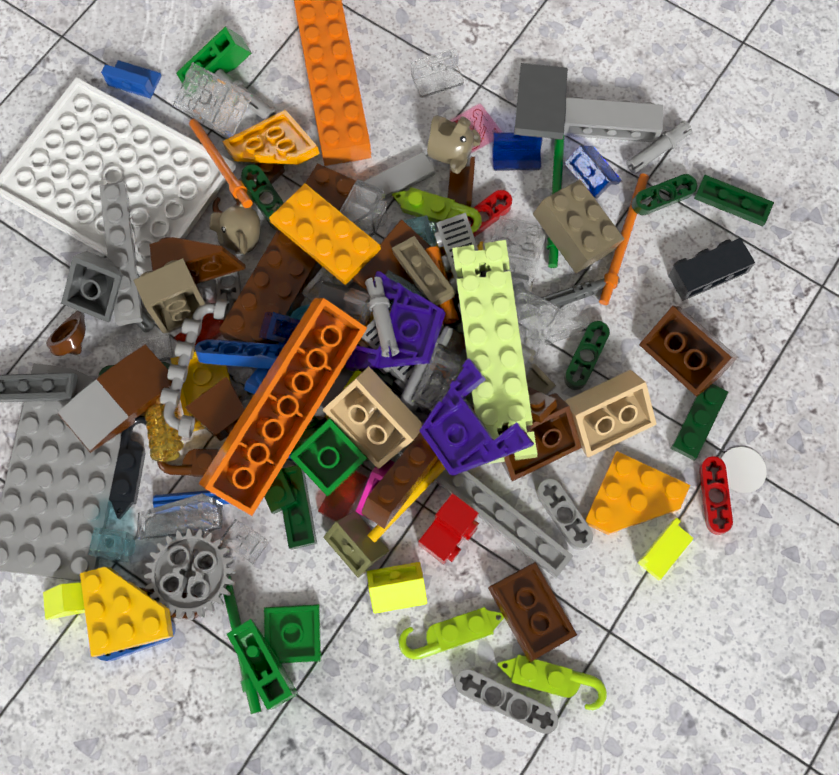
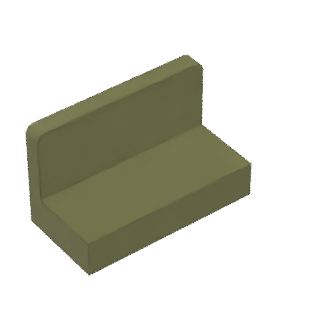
M354 511L336 521L323 538L359 578L366 573L375 561L385 556L389 549L380 538L373 542L367 536L372 529Z

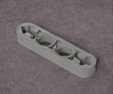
M463 670L455 678V687L460 694L537 732L551 733L558 726V716L551 708L473 670ZM469 674L473 676L472 682L480 685V680L486 682L481 689L480 698L474 696L478 690L471 687L467 691L462 689L463 684L459 682L461 677L466 678ZM497 687L500 690L501 699L499 702L492 704L486 700L485 692L487 688ZM516 699H521L526 703L527 710L522 716H516L511 711V704ZM532 705L537 706V709L534 711L535 713L544 715L548 712L550 714L551 726L546 725L542 729L539 720L532 718L531 723L526 721L532 712Z

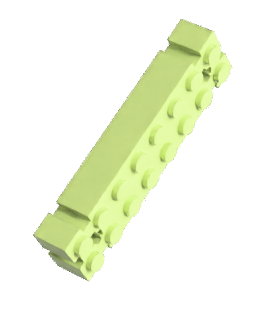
M506 240L484 243L485 250L475 251L474 245L452 248L457 277H463L457 279L467 359L470 358L486 378L483 383L472 391L475 414L494 440L500 436L498 432L502 431L504 426L510 428L516 422L519 423L534 445L513 453L515 460L536 458L537 449L534 432H527L526 426L533 425L511 271L504 272V270H510ZM482 271L487 272L486 277L480 276ZM502 457L486 464L505 462Z

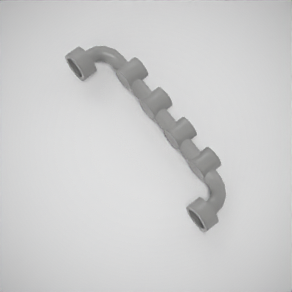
M218 298L216 303H206L199 306L195 310L192 319L185 318L183 322L182 333L187 334L185 342H177L175 356L180 357L178 365H170L168 380L173 381L170 389L163 388L160 397V403L165 404L164 419L171 428L178 430L179 436L191 438L194 430L195 417L183 415L180 420L175 417L174 412L180 401L182 385L187 378L189 362L194 355L197 336L201 332L203 317L208 313H214V319L225 320L229 310L228 300Z

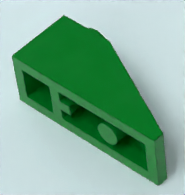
M225 26L176 74L185 90L190 92L212 81L214 74L219 69L225 73L236 69L252 52L241 35Z
M252 619L226 634L267 710L275 709L298 695L285 668Z

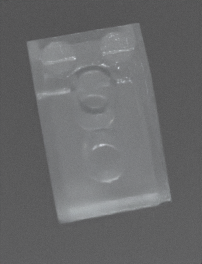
M357 179L340 212L372 237L380 226L383 227L388 218L385 191Z

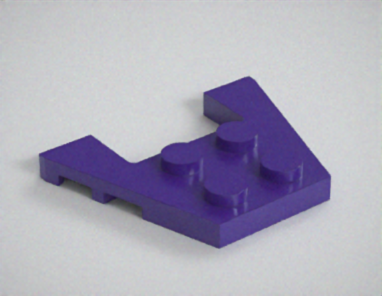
M377 271L375 277L382 278L385 297L394 301L390 318L399 353L392 356L390 346H388L390 357L382 356L380 345L377 350L356 346L345 367L350 371L365 370L368 367L378 369L429 364L444 320V310L420 295L406 289L400 283L391 280L382 272Z
M470 358L465 361L462 366L464 367L457 379L451 382V388L443 400L437 403L419 430L448 473L453 476L534 445L522 426L517 422L495 440L465 400V397L486 380Z

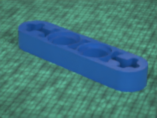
M211 339L199 342L195 346V351L200 363L270 369L285 345Z

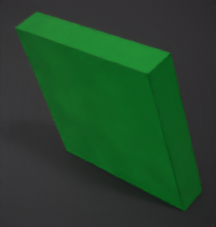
M319 604L264 607V638L281 664L321 662Z

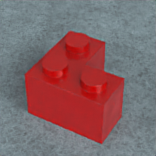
M452 493L435 514V520L419 539L418 545L443 565L447 560L453 562L462 550L458 547L464 538L469 541L477 531L479 513Z

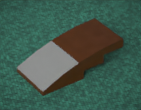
M144 344L84 388L58 411V415L91 453L133 425L135 418L155 406L156 400L161 397L163 388L170 389L173 380H168V369L148 346Z

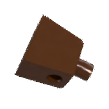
M227 377L223 378L185 407L191 416L195 417V420L219 441H223L229 436L245 410Z

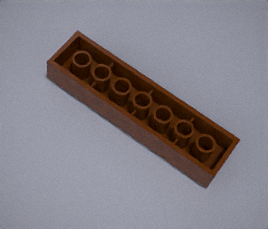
M318 163L305 183L349 220L363 197L360 182ZM279 229L219 328L226 341L279 344L287 330L291 314L301 306L323 267Z

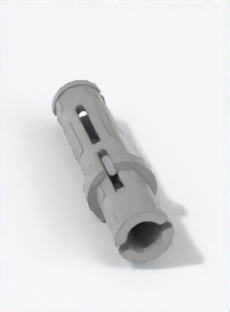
M221 69L214 74V83L227 91L229 97L239 100L263 120L276 114L275 109H272L243 87L244 85L241 81L234 80Z
M682 121L670 131H664L659 139L626 161V164L630 165L628 169L636 174L668 149H674L679 141L692 133V129H689L691 127L687 121Z
M375 277V287L372 278H369L365 281L370 298L368 306L374 315L382 356L390 357L388 346H390L392 356L397 355L399 348L388 310L390 303L389 299L385 297L382 278Z

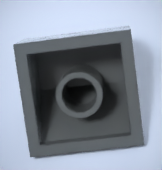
M89 251L77 254L72 258L61 304L105 322H110L123 274L109 259Z

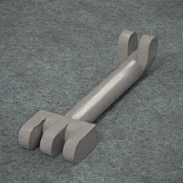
M444 325L441 326L435 348L437 344L447 346L453 333L452 328L447 326L444 328ZM428 364L415 365L400 396V400L410 411L414 412L418 408V402L411 398Z

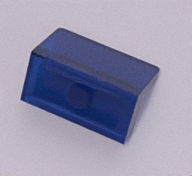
M514 132L493 133V170H540L543 138L514 135Z
M580 145L564 162L576 179H581L595 199L610 185H618L622 181L594 146Z

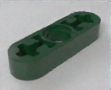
M247 165L242 170L241 181L269 225L273 229L278 230L270 222L269 217L274 213L272 208L278 204L279 206L276 207L277 211L284 202L262 169L257 165ZM249 172L252 175H258L256 178V182L261 187H259L256 190V192L253 191L256 189V184L254 183V181L247 180ZM262 192H269L273 196V201L269 204H264L259 200V195Z
M682 174L641 190L632 199V209L639 215H648L683 201L697 190V181L689 174ZM681 184H682L683 186H685V185L688 186V189H687V188H682V189H680V190L677 192V188H678ZM659 190H666L670 195V199L665 200L661 198ZM652 197V201L648 205L640 203L641 200L645 202Z
M594 321L587 327L564 376V382L570 389L579 390L586 385L610 335V329L606 323ZM597 329L601 330L602 336L598 337L595 344L590 343L594 332ZM588 349L593 352L594 359L584 361L580 357V352ZM579 366L583 367L580 375L581 379L574 382L572 375L576 373Z

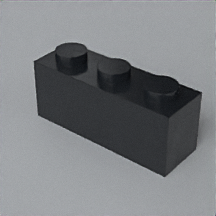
M741 238L734 241L727 239L721 242L715 249L709 250L707 248L698 252L694 258L678 260L673 264L668 277L681 300L684 301L747 274L754 266L755 261Z

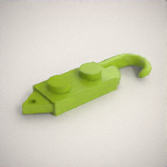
M412 187L407 191L392 194L393 198L401 206L400 208L403 213L435 223L466 213L468 217L474 220L471 226L472 233L476 232L481 226L482 218L478 210L456 203L455 200Z
M483 607L433 624L427 631V645L416 649L409 648L406 643L407 636L413 632V627H409L400 634L398 640L399 648L407 658L413 660L423 659L493 635L494 629L504 619L502 613L486 610ZM497 615H499V616L501 617L500 620H497V619H496V616H497Z
M519 654L517 658L497 663V666L511 679V683L556 696L571 698L577 693L581 684L595 688L598 692V699L592 704H585L586 710L599 709L606 701V687L599 678L593 675L537 659L529 663L526 656ZM503 663L507 664L506 669L503 668Z

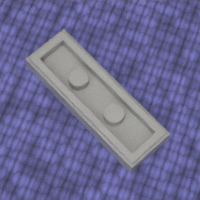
M422 152L361 182L362 191L370 205L373 206L391 197L393 193L401 192L434 176L435 169L425 153Z

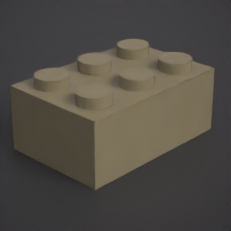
M581 179L543 199L533 213V216L575 273L612 253L624 240V237Z
M183 258L170 261L164 267L155 271L144 272L139 278L133 280L145 308L164 335L183 327L185 318L192 319L195 310L199 306L206 304Z

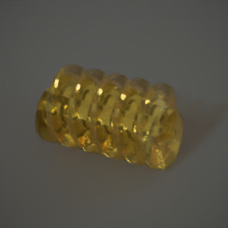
M161 403L152 405L146 410L147 437L149 439L150 457L152 460L169 462L179 458L180 453L178 451L183 449L184 443L180 441L182 436L178 435V430L171 428L166 423L163 416L165 404ZM177 406V407L175 408L174 414H175V417H176L177 419H180V416L177 414V412H178V406Z

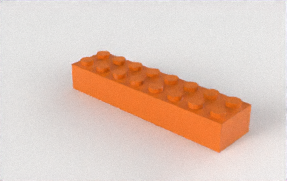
M294 0L324 166L372 158L370 139L342 0Z
M314 298L200 480L199 485L253 516L367 327L325 298Z

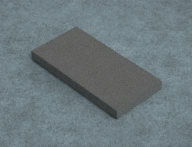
M521 63L514 135L563 140L568 68Z

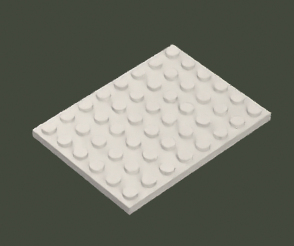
M76 77L0 174V196L107 256L99 186L125 182L128 193L137 273L141 275L144 272L152 271L149 244L158 242L161 238L165 237L185 239L226 180L203 145ZM222 156L233 172L236 168L235 162Z

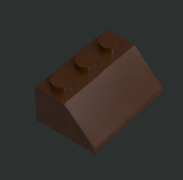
M672 306L639 344L640 347L696 397L720 378L738 358L736 354L680 306Z
M557 393L549 395L555 398L557 402V407L542 423L532 419L533 425L526 426L527 432H534L537 457L515 460V455L510 454L504 457L505 462H501L512 482L582 448L570 406ZM504 426L503 430L498 432V435L509 429L508 426Z

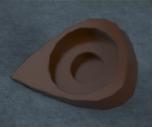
M77 310L49 336L46 345L54 356L66 354L79 355L82 352V341L86 331L84 313Z

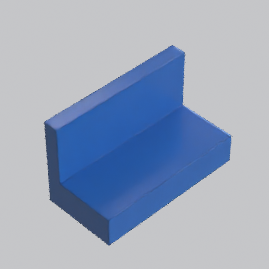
M120 60L117 61L115 67L105 64L101 71L108 86L151 99L162 77L159 72Z

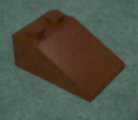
M175 237L161 238L158 242L149 244L152 271L164 267L170 261L183 258L196 284L246 269L242 261L220 245Z

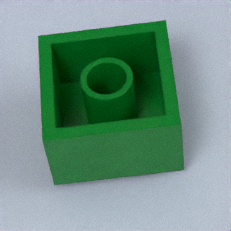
M328 419L290 455L293 461L326 496L331 495L368 460L364 453L331 419Z

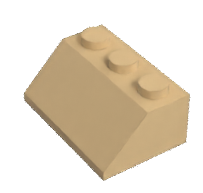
M370 367L366 368L323 409L330 419L378 469L411 443L420 433L419 430L423 426L422 422Z
M632 370L565 400L570 406L582 450L587 457L593 456L657 425L646 381Z

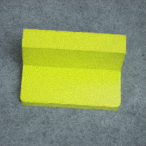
M677 517L667 525L637 562L658 581L663 578L694 539L678 526L681 520Z
M420 562L367 571L373 613L427 604Z

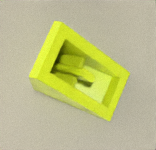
M81 583L60 584L43 592L45 620L85 613Z

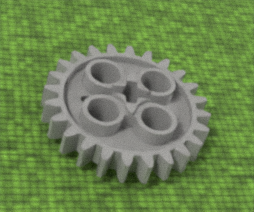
M190 528L187 529L186 536H183L180 531H176L175 540L167 535V545L164 546L157 543L156 545L160 552L158 554L150 553L155 561L154 563L145 564V566L152 569V573L145 574L144 578L152 580V583L145 586V589L155 591L150 597L154 600L160 599L159 603L169 608L170 616L176 610V618L182 619L185 612L189 620L194 619L195 612H197L199 617L204 618L206 608L212 613L215 612L213 605L215 602L224 605L221 599L222 594L231 595L225 588L227 585H235V582L228 578L229 575L236 573V570L228 568V565L235 561L233 558H225L230 549L227 547L220 549L223 544L221 539L213 543L214 535L212 533H209L204 538V531L201 529L198 530L196 536H194L193 530ZM195 550H198V554L194 559L193 553ZM185 551V561L177 565L175 563L176 554ZM212 556V567L203 570L201 567L202 560L205 557ZM193 570L196 572L195 577L191 576L188 578L185 576L186 571L190 572ZM173 578H178V589L174 592H169V581ZM204 583L206 585L205 594L200 598H196L194 594L195 587L198 584ZM187 588V597L183 598V593Z

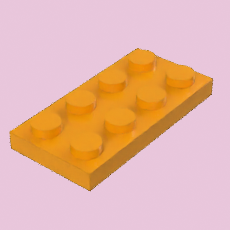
M305 183L269 217L270 222L344 285L381 250L379 243Z

